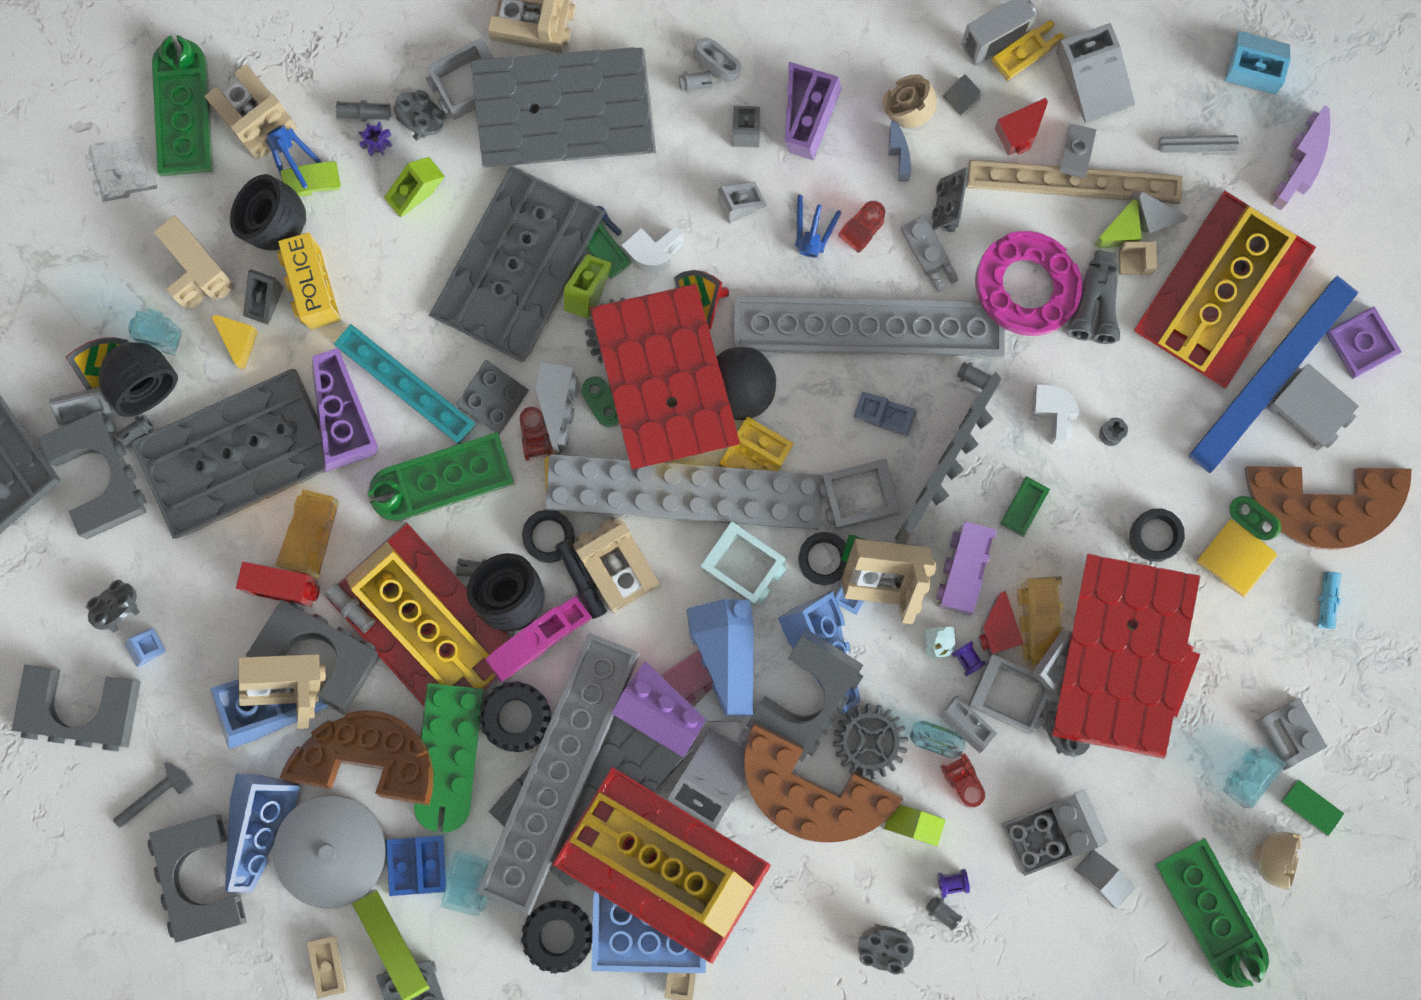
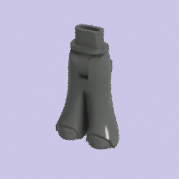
M1102 250L1094 251V258L1089 262V268L1085 275L1079 306L1068 327V335L1070 337L1083 341L1091 338L1095 304L1099 300L1093 341L1100 344H1113L1120 340V329L1116 319L1118 266L1115 264V253Z

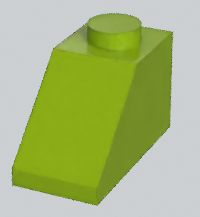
M430 157L407 163L384 196V199L399 217H403L432 195L445 175Z
M587 254L564 287L563 311L588 319L591 315L590 307L597 306L600 301L612 263Z

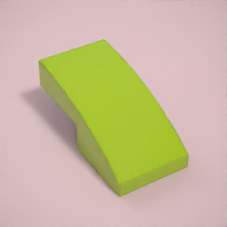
M336 161L297 166L307 184L305 189L301 186L291 168L281 170L280 172L282 182L292 187L299 196H311L312 192L339 190L341 187Z

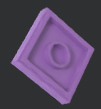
M1375 306L1326 332L1328 339L1352 379L1402 353Z

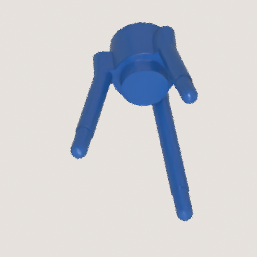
M285 125L278 126L266 134L268 138L266 143L271 149L279 174L284 169L278 152L284 154L295 176L305 189L307 184L288 151L293 146L291 141L293 140L316 163H322V161L295 134L292 127L286 129Z
M799 194L797 197V238L795 247H798L797 253L803 256L818 258L819 253H824L825 244L838 222L841 211H836L820 240V235L816 233L822 206L818 204L810 232H805L803 236V196Z

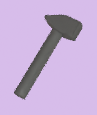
M165 762L164 766L167 777L116 816L113 821L120 828L172 786L178 794H182L194 783L184 770L172 763Z

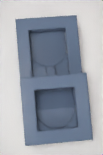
M891 121L888 155L899 156L898 181L909 182L911 162L908 145L898 123Z
M862 391L854 418L879 428L908 436L916 410L915 408L890 402L888 398Z

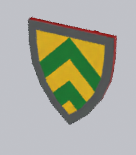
M689 270L676 275L674 281L677 288L692 284L697 285L710 330L718 299L729 296L728 288L722 287V281L705 271Z
M117 337L98 338L79 346L65 356L86 390L100 387L99 371L104 357L113 348L127 343L129 340Z

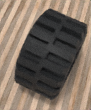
M520 681L505 682L499 687H494L493 691L485 696L484 704L480 706L481 716H479V722L482 724L481 730L487 736V740L496 747L510 752H523L524 750L534 748L536 744H540L551 720V709L545 696L533 686ZM510 701H522L531 710V722L527 729L521 733H509L500 724L501 710Z
M559 900L546 902L534 909L526 918L525 925H523L521 931L523 932L521 944L524 946L523 952L525 956L529 957V962L533 966H538L539 970L549 971L552 974L565 973L580 965L592 948L593 925L590 923L587 913H584L578 905H574L569 901ZM556 919L566 921L574 931L572 946L566 952L559 954L547 950L541 939L544 926Z

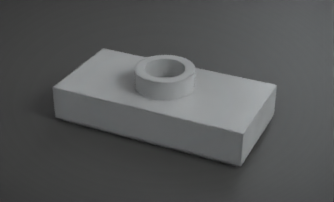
M1070 123L1059 173L1086 178L1097 129Z
M100 387L52 398L49 402L59 426L72 423L97 411L104 415L112 413V406L103 395Z
M957 695L951 699L939 714L979 754L985 750L997 734Z

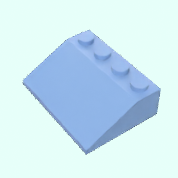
M593 892L591 971L706 973V960L597 892Z

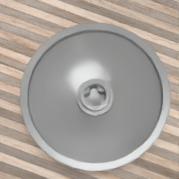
M340 795L315 797L294 808L281 823L273 846L274 865L281 883L295 898L318 908L343 907L354 903L366 895L380 878L387 856L384 831L375 815L360 802Z

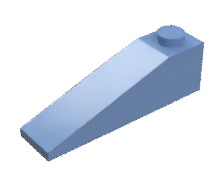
M833 591L794 607L778 618L787 641L793 649L803 633L808 629L847 654V651H850L849 642H844L841 626H845L844 617ZM815 677V679L818 681V683H819V684L821 685V687L823 688V686H822V684L820 683V681ZM858 686L855 690L850 687L845 694L849 700L841 713H846L861 702Z
M723 599L688 608L687 618L690 638L693 644L698 646L702 655V665L704 668L707 667L713 680L712 687L725 716L753 715L754 625L750 600Z
M239 679L211 688L219 724L228 749L256 741L297 722L296 703L239 706ZM319 700V702H315L314 712L317 713L329 706L321 703Z
M236 774L229 807L225 890L227 892L253 891L268 863L267 856L274 845L276 833L281 823L296 808L300 785L260 774Z

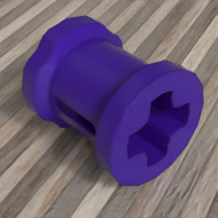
M972 641L951 653L953 657H957L964 668L965 677L986 665V662L981 661L973 649L974 643Z
M966 869L943 875L942 872L937 873L938 886L942 898H946L948 894L970 893Z

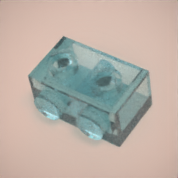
M147 309L146 313L137 311L135 318L133 317L130 320L128 327L129 337L135 342L149 344L164 354L176 355L182 330L169 318L163 317V313L152 309Z
M1264 746L1250 748L1242 758L1244 763L1238 770H1233L1225 780L1227 784L1222 791L1243 808H1253L1286 765V763Z
M455 851L440 907L479 916L480 911H484L488 897L476 892L490 860Z

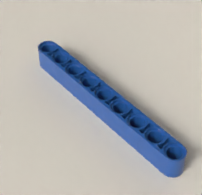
M1337 275L1188 457L1210 474L1359 292Z

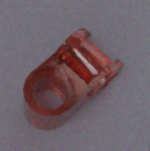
M869 201L864 204L858 213L844 225L838 237L857 253H860L884 224L886 212L884 206L878 201ZM869 213H878V218L873 217L871 220L868 219Z
M536 407L525 408L519 417L525 460L530 461L532 457L553 454L542 412ZM531 414H536L540 417L539 423L534 427L526 425V419Z
M965 753L961 754L960 759L947 766L944 764L940 766L946 781L953 789L962 806L973 809L983 803L985 800V790ZM963 767V770L953 774L954 771ZM967 788L977 790L979 799L976 803H970L965 799L964 792Z

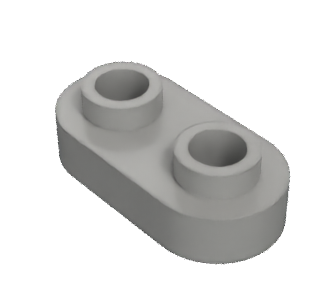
M702 38L697 41L693 50L695 59L719 79L726 82L735 81L742 68L739 60L712 39Z

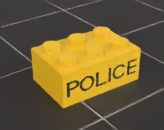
M308 232L278 241L280 251H277V256L281 267H284L287 276H284L288 292L292 293L295 300L291 302L295 317L299 318L301 324L305 323L310 330L340 322L341 318L321 247L311 233Z

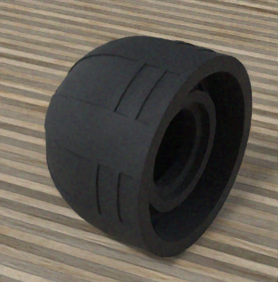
M268 174L258 175L249 180L237 194L230 212V226L234 235L263 250H279L278 241L301 235L306 223V209L296 191Z
M127 342L116 346L106 354L99 371L101 391L115 412L122 417L139 415L152 409L173 391L178 382V375L165 356L158 349L146 343Z
M735 347L724 350L716 357L734 420H745L747 417L755 418L762 414L773 401L776 391L775 371L764 354L756 349Z
M504 553L487 559L476 568L467 585V599L478 616L488 626L500 631L521 630L535 620L543 608L545 591L539 575L526 558L518 554Z

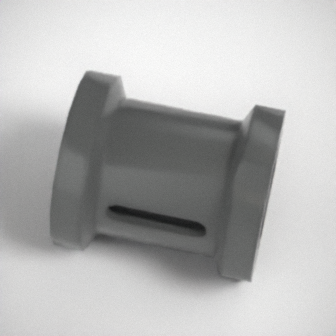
M1111 418L1100 428L1099 438L1105 445L1115 446L1127 436L1128 426L1121 418ZM1111 427H1115V432L1119 433L1116 437H1112V432L1108 431Z

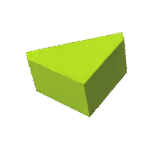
M1133 199L1098 238L1094 244L1098 248L1121 247L1123 242H1139L1141 240L1138 201Z
M899 805L895 812L887 819L884 829L938 847L946 820L920 810Z

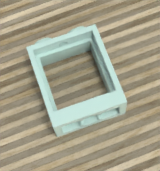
M734 522L729 524L700 566L702 571L741 598L750 600L753 606L758 601L762 604L772 591L768 586L773 579L779 581L787 569L784 566L786 562L785 557ZM737 536L775 561L754 594L715 568Z

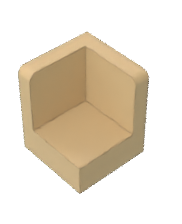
M1123 242L1119 248L1120 274L1152 275L1157 269L1156 242Z

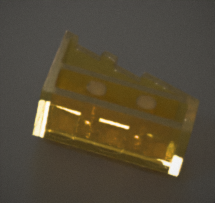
M302 490L301 495H298L295 500V512L288 526L287 534L275 566L283 570L307 574L314 579L319 578L339 505L338 499L333 496Z

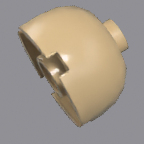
M920 74L908 75L896 81L895 83L898 86L892 92L888 89L882 101L883 110L891 121H895L903 128L912 129L924 125L934 115L937 108L935 89L929 80L924 79Z
M1280 831L1266 837L1262 846H1256L1253 861L1259 862V873L1270 885L1290 890L1299 858H1297L1298 851L1296 849L1300 850L1301 835Z

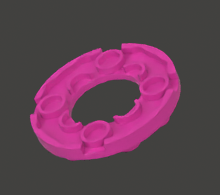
M1033 231L1012 232L993 242L979 260L975 274L977 296L989 317L1004 329L1024 336L1045 335L1063 326L1077 310L1082 296L1081 273L1077 263L1074 264L1066 253L1067 249L1055 239ZM1020 260L1033 261L1041 265L1049 273L1053 292L1050 300L1045 305L1038 308H1024L1011 300L1010 295L1003 287V276L1006 269L1012 263Z

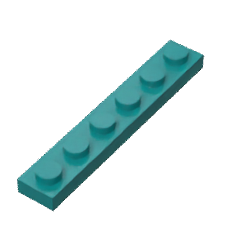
M352 324L335 341V347L339 348L340 351L455 443L460 444L476 425L474 421Z

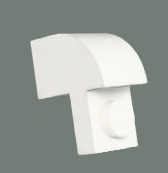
M675 226L655 243L641 228L621 246L622 251L636 267L646 272H660L671 266L668 254H675L683 246L682 241L684 239L682 231Z
M1037 384L1033 389L1032 416L1053 418L1052 444L1063 445L1067 438H1071L1072 422H1069L1068 419H1076L1079 415L1078 403L1074 396L1062 387Z

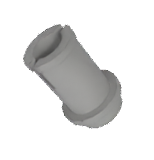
M686 71L683 75H679L680 90L686 91V93L694 89L713 88L711 71L688 74Z

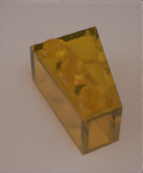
M1062 576L1028 578L1020 584L1021 589H1017V602L1023 608V616L1019 617V627L1021 633L1025 632L1026 642L1022 644V658L1027 660L1028 666H1037L1060 632L1064 629L1061 627L1060 611H1063V602L1059 601L1058 585H1062Z

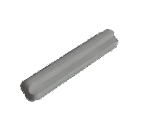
M1237 135L1161 137L1158 145L1159 151L1162 153L1235 151L1239 146V139Z

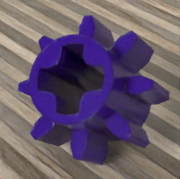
M378 122L376 126L366 123L367 128L364 132L359 131L360 137L364 139L359 145L362 149L368 148L370 156H373L374 153L384 155L386 147H392L391 142L386 139L391 136L390 130L382 131L383 126L381 122ZM375 136H377V137H378V141H377V142H373V139H372V138L375 137Z

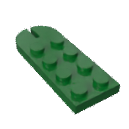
M177 35V41L181 46L179 59L177 43L172 36H168L163 40L152 58L157 172L160 177L213 172L210 106L204 97L209 93L207 60L205 54L196 43L186 40L180 35Z
M496 432L386 467L377 472L372 478L367 496L372 500L394 493L392 498L379 502L376 500L369 502L382 518L397 522L515 485L500 435Z
M426 684L420 738L430 754L433 767V790L430 804L413 803V812L419 824L430 831L437 832L439 807H444L443 823L440 825V832H451L458 829L469 816L483 689Z
M1201 838L1155 863V867L1215 976L1222 983L1231 987L1244 988L1254 986L1252 981L1246 978L1240 967V960H1242L1252 980L1260 983L1269 965L1267 949L1206 838Z

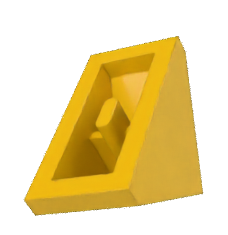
M214 315L212 319L234 364L240 369L245 368L258 331L252 325Z

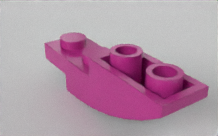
M575 596L532 622L490 654L484 661L499 681L502 682L543 655L547 649L588 623L592 617Z

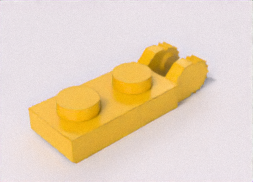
M1052 20L1037 29H1032L992 58L991 62L1006 81H1009L1049 53L1051 49L1056 47L1065 38L1062 32L1056 34L1047 42L1042 38L1043 35L1050 32L1055 26Z

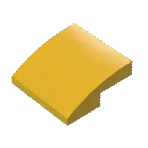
M747 417L737 432L740 445L729 447L718 467L779 471L794 443Z
M1230 519L1197 562L1200 566L1220 578L1221 583L1245 598L1278 555L1263 541Z

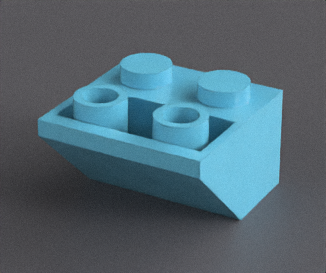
M1238 30L1225 81L1276 95L1285 83L1291 59L1290 44Z

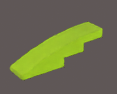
M376 890L352 903L402 1000H410L430 989L378 891Z

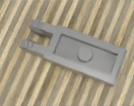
M925 215L901 226V231L925 275H928L937 291L943 289V282L935 271L941 267L952 284L958 281L957 274L950 264V259Z

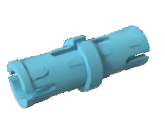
M1323 572L1321 596H1318L1320 611L1317 627L1336 629L1337 608L1341 604L1339 587L1342 574Z

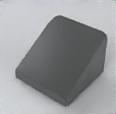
M964 74L943 97L961 116L980 100L982 92Z

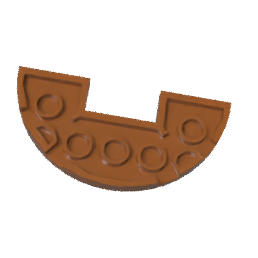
M1245 467L1246 482L1250 496L1278 517L1281 523L1280 532L1298 544L1323 550L1350 548L1382 533L1402 510L1410 490L1412 469L1356 468L1354 469V495L1303 494L1302 467Z
M370 710L346 713L345 717L333 722L328 720L311 732L312 736L301 748L299 746L295 748L280 775V778L287 782L332 789L340 764L344 763L383 770L375 792L376 795L382 798L429 805L433 790L432 762L427 747L420 736L399 718L388 713Z
M753 722L747 737L744 754L748 787L753 799L764 815L787 833L815 842L833 843L851 840L865 835L883 824L902 802L903 796L866 777H862L854 771L840 795L793 772L804 751V747Z

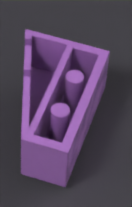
M789 62L785 143L789 153L814 161L842 90L838 76Z
M965 521L958 532L953 531L950 547H953L954 550L952 557L946 558L943 573L947 574L945 584H939L936 599L940 600V608L969 616L974 613L983 582L985 566L990 558L989 551L992 539L996 537V529Z
M646 661L627 685L612 712L616 717L683 758L706 721Z

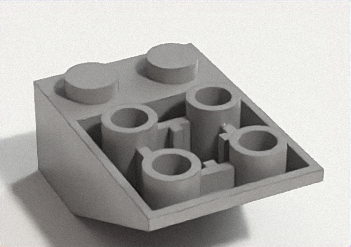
M1111 23L1060 41L1056 53L1085 123L1135 105L1121 46Z
M540 361L535 390L552 447L556 455H561L562 450H567L569 434H567V424H572L575 408H572L573 397H578L580 382H578V376H575L573 367Z
M711 729L667 801L715 830L746 780L744 766L745 750Z
M1085 789L1002 824L1024 876L1099 848L1108 841Z

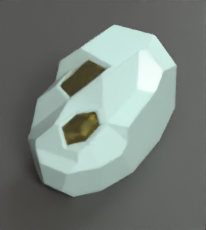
M954 627L926 629L924 631L926 654L931 658L948 657L954 651Z

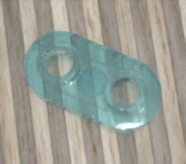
M917 721L910 732V739L916 746L946 758L954 759L960 757L966 746V741L957 732L928 721Z

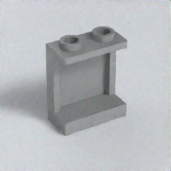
M1308 363L1295 375L1267 409L1274 415L1281 413L1316 444L1313 447L1319 450L1324 446L1329 448L1338 439L1339 436L1336 432L1342 426L1347 428L1356 418V415L1353 413L1359 406Z

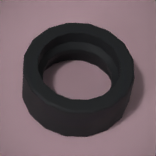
M1163 508L1150 509L1142 513L1133 522L1129 532L1130 543L1134 551L1141 558L1151 562H1162L1171 558L1182 548L1185 540V530L1181 520L1173 512ZM1160 519L1171 527L1173 540L1167 549L1154 551L1144 545L1141 539V531L1148 521Z
M541 510L531 515L524 524L522 531L523 545L529 554L538 561L546 563L560 561L562 559L557 550L544 552L535 546L532 538L533 531L542 521H555L564 530V540L571 539L572 544H574L575 534L573 526L562 513Z
M815 533L808 537L800 548L798 556L799 568L804 577L812 583L819 585L834 584L842 578L847 563L840 560L836 571L823 575L812 570L809 565L808 555L813 546L818 543H829L837 548L842 560L846 543L834 533Z

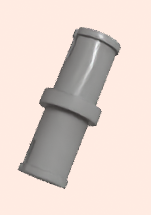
M333 584L325 592L324 596L341 610L340 614L344 618L348 617L363 633H366L375 624L376 620L359 606L360 602L356 598L352 599L339 584Z

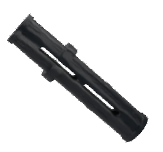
M566 539L555 545V549L578 591L576 594L579 599H582L592 617L591 619L604 615L607 610L597 593L598 588L589 578L571 539Z

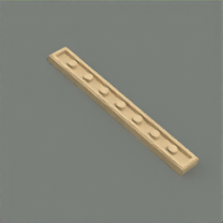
M969 160L967 188L1131 201L1133 200L1131 196L1133 191H1142L1162 203L1180 204L1182 176L1088 169L1086 178L1059 173L1060 166Z

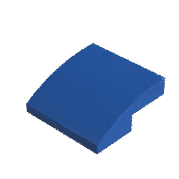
M443 835L386 840L389 896L446 892Z

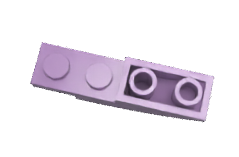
M1324 105L1319 113L1313 111L1305 125L1309 126L1306 133L1300 132L1291 145L1295 148L1290 156L1295 161L1287 171L1291 176L1286 183L1281 181L1273 193L1277 198L1272 206L1280 211L1287 205L1296 190L1304 195L1311 188L1321 169L1330 137V108Z

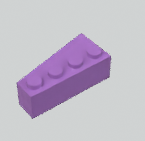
M339 348L312 356V375L324 472L326 473L376 455L378 445Z

